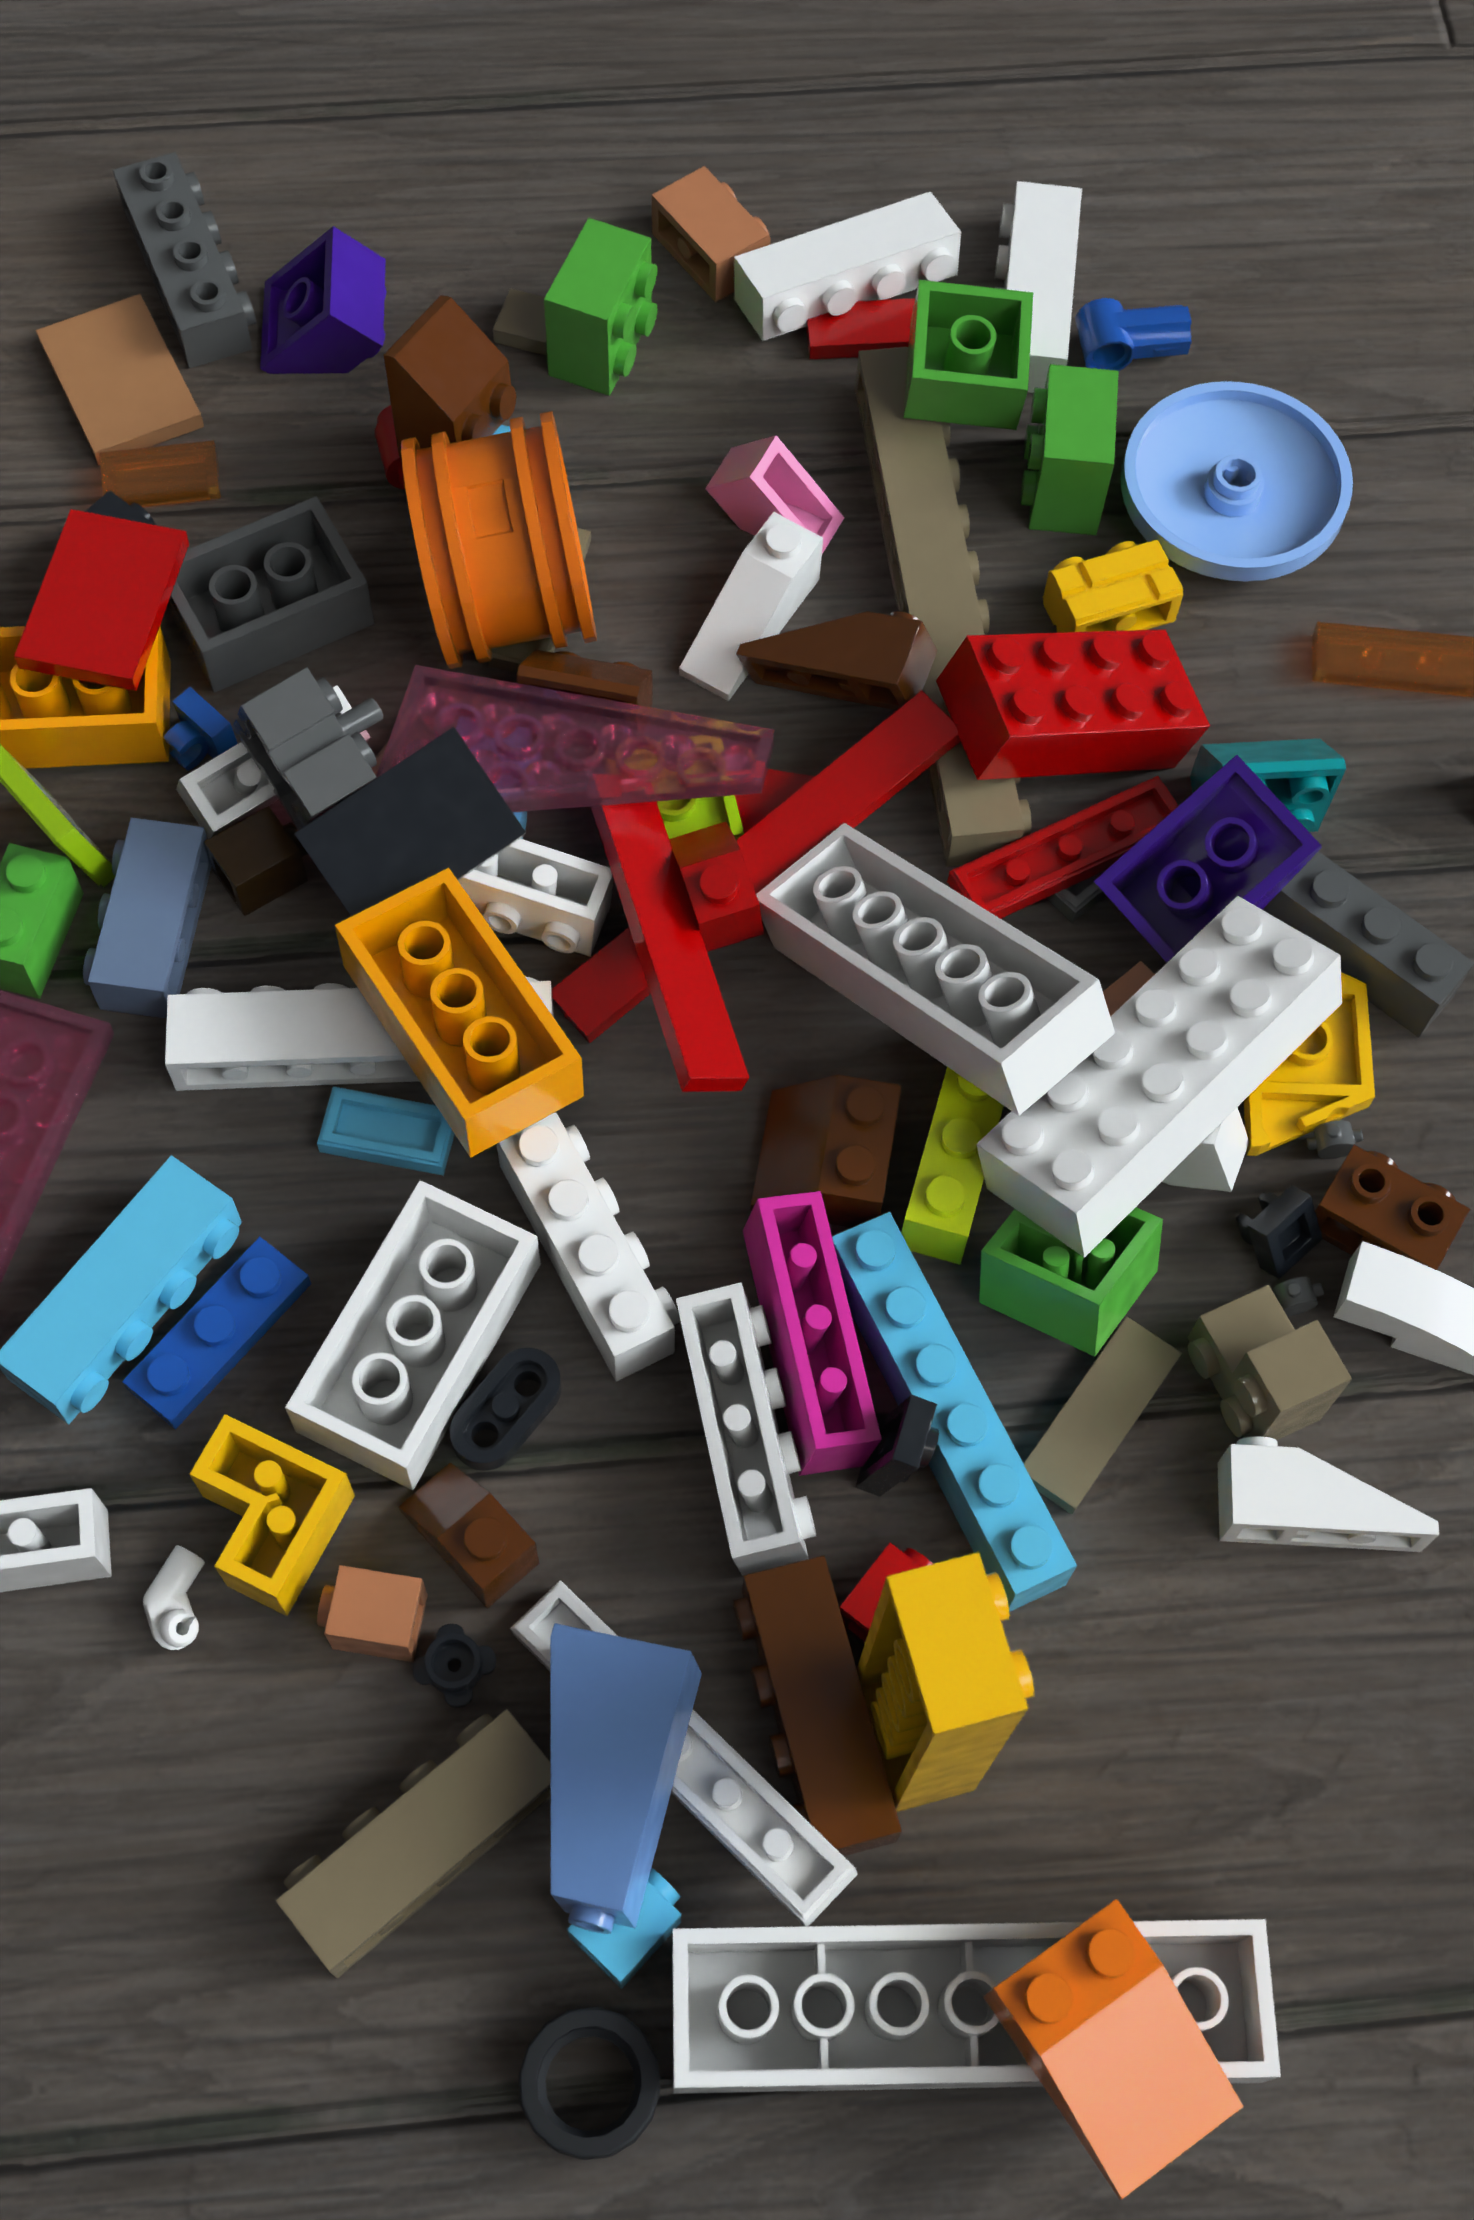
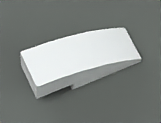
M1362 1241L1349 1259L1334 1317L1393 1337L1390 1346L1392 1348L1474 1375V1288L1410 1258Z

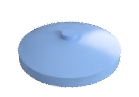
M1222 381L1194 385L1177 391L1159 401L1147 411L1134 428L1128 441L1121 471L1123 500L1130 518L1142 536L1148 542L1159 540L1167 558L1176 564L1205 576L1230 581H1261L1278 578L1295 572L1313 562L1326 551L1339 533L1350 506L1353 489L1352 469L1348 455L1340 439L1324 419L1307 405L1283 392L1244 382Z

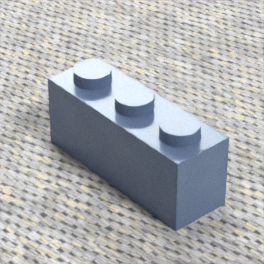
M131 818L125 840H118L116 842L112 856V871L115 876L111 894L104 893L102 895L98 908V926L101 932L97 948L88 949L83 966L84 983L90 986L100 1010L167 1018L168 995H177L181 992L212 867L204 841L208 840L204 827Z

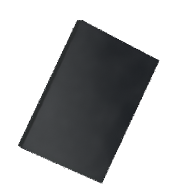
M452 727L294 834L349 914L353 916L448 867L456 879L460 880L525 836L526 831L455 727Z

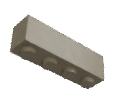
M508 1709L495 1719L489 1713H486L472 1722L457 1737L456 1743L460 1746L458 1750L438 1766L433 1760H429L419 1766L400 1784L399 1789L403 1795L382 1813H380L377 1807L365 1811L343 1831L342 1837L346 1842L324 1861L319 1855L312 1856L299 1865L284 1880L283 1884L288 1891L280 1896L276 1902L328 1971L337 1979L551 1798V1762Z

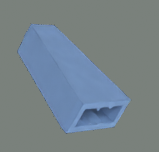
M554 1623L550 1636L551 1896L566 1913H570L568 1918L570 1924L588 1931L610 1934L613 1924L636 1928L702 1673L691 1651Z

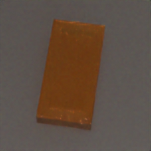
M214 440L100 452L103 496L108 491H112L130 505L134 502L142 507L221 499L218 455Z

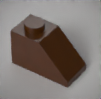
M452 1463L445 1466L398 1506L401 1513L487 1609L539 1564L536 1543L489 1491Z

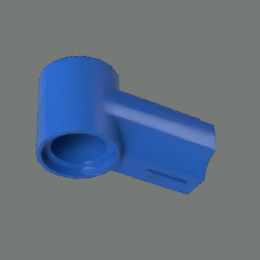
M1100 298L1085 304L1078 310L1075 316L1076 328L1087 368L1120 371L1129 365L1132 359L1186 355L1192 342L1191 317L1188 306L1173 305L1124 310L1119 301L1113 298Z

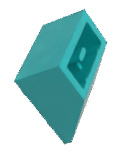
M1320 738L1201 744L1190 774L1193 793L1235 755H1238L1309 832H1317L1346 771L1344 757Z

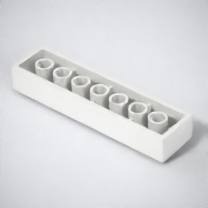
M1266 1919L1133 1921L1167 1970L1229 2082L1262 2083L1281 2077ZM1084 1922L673 1929L674 2093L1043 2087L983 1996Z

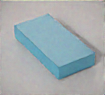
M333 1086L317 1146L321 1153L444 1176L454 1132L436 1105Z

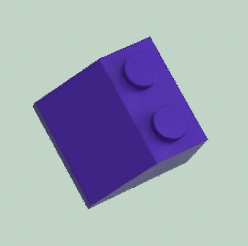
M332 226L267 279L264 284L260 369L268 374L349 373L367 358L374 357L383 347L385 340L386 259Z

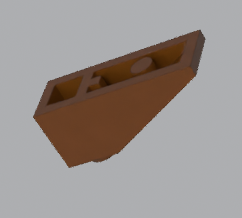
M866 611L742 643L736 655L756 684L898 710L923 690L936 657L937 649L923 622L917 617L901 611L891 612L890 615Z

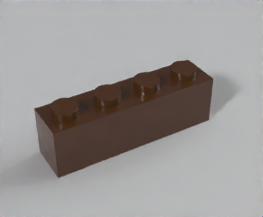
M825 1555L744 1575L742 1586L743 1598L733 1600L734 1612L742 1640L754 1638L761 1665L751 1667L753 1685L760 1708L773 1707L779 1733L770 1735L769 1743L779 1778L791 1775L798 1803L792 1804V1806L843 1856L897 1842L902 1833Z

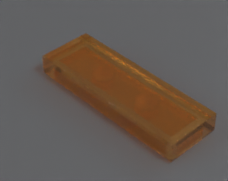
M1317 622L1313 631L1312 682L1474 697V637Z

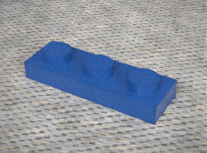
M259 1236L122 1381L124 1386L176 1430L311 1285L308 1274Z

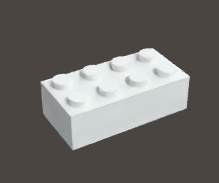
M420 1180L285 1407L295 1432L414 1490L447 1432L455 1413L461 1407L541 1265L538 1237Z

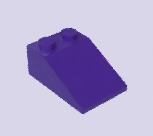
M1235 755L1094 882L1167 963L1237 896L1263 910L1313 858L1322 846L1238 755Z

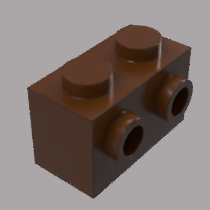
M1355 1144L1315 1209L1322 1238L1348 1254L1353 1255L1360 1243L1364 1241L1410 1258L1435 1270L1439 1268L1470 1211V1208L1457 1202L1453 1194L1442 1186L1434 1183H1423L1398 1169L1396 1163L1386 1155L1376 1151H1365Z

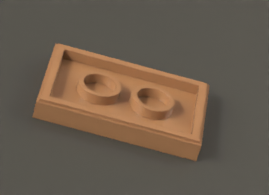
M141 294L35 330L43 352L98 465L204 427L201 413Z

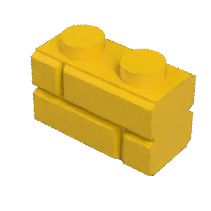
M1152 540L1136 545L1133 541H1125L1112 547L1105 555L1088 560H1083V558L1077 556L1070 557L1056 565L1048 573L1043 604L1053 625L1057 626V633L1148 630L1175 622L1184 594L1183 587L1173 567H1169V560L1159 540Z

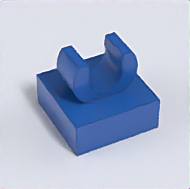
M191 687L187 688L172 701L180 722L170 728L163 738L173 748L170 752L171 756L187 771L196 767L207 753L214 759L238 744L230 722Z

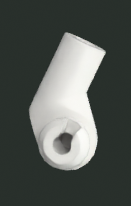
M179 1545L174 1547L143 1598V1607L152 1636L162 1647L169 1650H179L191 1644L196 1639L199 1631V1623L196 1616H194L186 1592L205 1562L193 1552Z

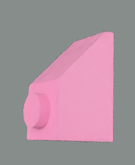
M777 435L732 447L705 488L741 530L756 535L770 515L776 512L823 537L822 554L845 518Z

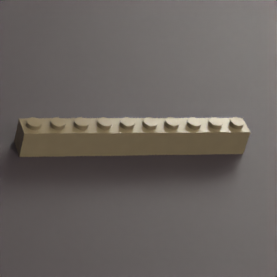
M909 347L859 351L855 391L897 611L906 612L917 617L923 622L937 649V654L922 691L951 718L936 679L967 635H985L989 633L990 620L986 599H977L975 586L979 585L980 577L978 556L976 551H967L965 539L969 538L970 533L968 508L966 504H958L956 493L960 489L957 458H948L946 447L950 446L951 439L950 423L904 418ZM959 742L927 768L946 867L964 865L1031 833V812L1028 800H1019L1016 784L1020 782V778L977 780L962 742Z

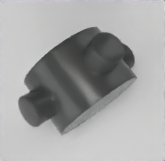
M1336 1120L1317 1126L1313 1130L1314 1137L1306 1139L1309 1151L1317 1149L1319 1157L1333 1159L1347 1156L1355 1142L1363 1141V1133L1361 1129L1353 1130L1351 1123L1348 1121Z
M1308 1277L1293 1278L1276 1285L1272 1289L1287 1316L1298 1315L1315 1308L1318 1305L1316 1297L1324 1295L1321 1283L1312 1285Z

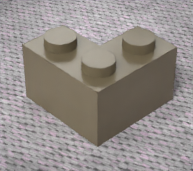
M1269 1285L1199 1316L1187 1337L1190 1342L1188 1343L1190 1359L1201 1377L1212 1380L1222 1398L1220 1408L1223 1418L1231 1432L1237 1437L1261 1436L1279 1440L1322 1419L1352 1380L1319 1321L1315 1320L1295 1330Z

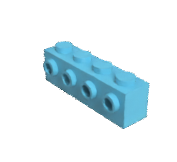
M171 1155L0 1349V1369L6 1378L68 1425L79 1412L86 1413L94 1408L108 1388L109 1377L125 1359L127 1361L133 1360L145 1349L153 1334L152 1327L169 1308L176 1309L187 1300L196 1285V1276L212 1257L218 1259L226 1254L236 1241L242 1221L233 1198Z

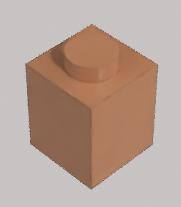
M339 1565L335 1586L326 1584L323 1588L318 1607L317 1625L326 1627L324 1634L334 1650L414 1662L428 1597L423 1579Z

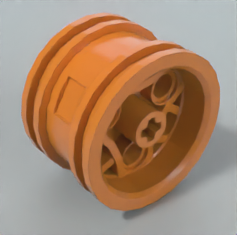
M553 411L540 413L541 426L527 429L523 417L510 419L511 432L453 443L449 442L445 431L433 433L431 435L432 447L422 449L416 437L401 440L402 468L417 555L438 641L446 664L450 669L462 667L463 654L471 652L475 653L479 663H484L492 660V648L552 637L554 646L558 649L568 647L567 634L582 632L585 643L597 641L580 539Z

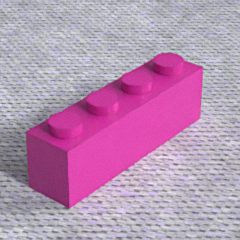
M821 1191L758 1198L745 1224L743 1235L759 1305H763L772 1344H769L773 1365L774 1368L777 1367L783 1387L786 1407H783L788 1431H792L801 1466V1471H798V1474L802 1476L862 1467L882 1438Z

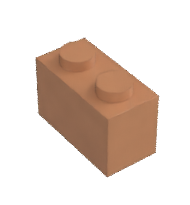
M705 166L652 194V234L714 302L734 292V256L768 246L771 243L769 232L763 221L756 216L752 217L737 201L730 186L724 182L720 183Z

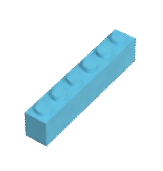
M887 1212L832 1236L851 1315L897 1404H901L910 1395H915L937 1404L931 1427L939 1430V1437L929 1466L973 1552H979L986 1575L996 1572L1000 1577L1006 1593L1009 1612L1064 1587L1076 1569L1077 1564L890 1212Z

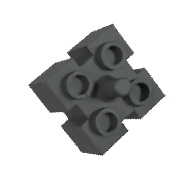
M308 667L242 704L238 712L239 717L236 718L233 729L259 770H263L274 787L273 792L298 831L377 778L371 769L377 765V760L370 746L360 733L383 720L384 717L381 708L373 698H368L336 717L335 715L343 710L336 692L324 677L315 680Z

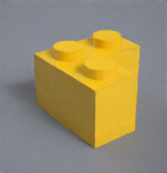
M224 1414L189 1474L204 1498L243 1516L214 1567L227 1587L288 1616L354 1499L355 1494L345 1472Z

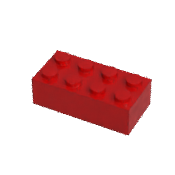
M1166 629L967 635L936 679V683L949 714L955 722L959 738L977 780L1175 768L1210 727Z

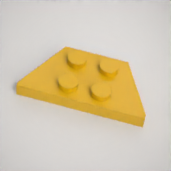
M1341 972L1342 1004L1244 1100L1245 1130L1249 1139L1246 1150L1247 1156L1260 1155L1313 1132L1317 1126L1323 1123L1343 1119L1370 1106L1375 1098L1366 983Z

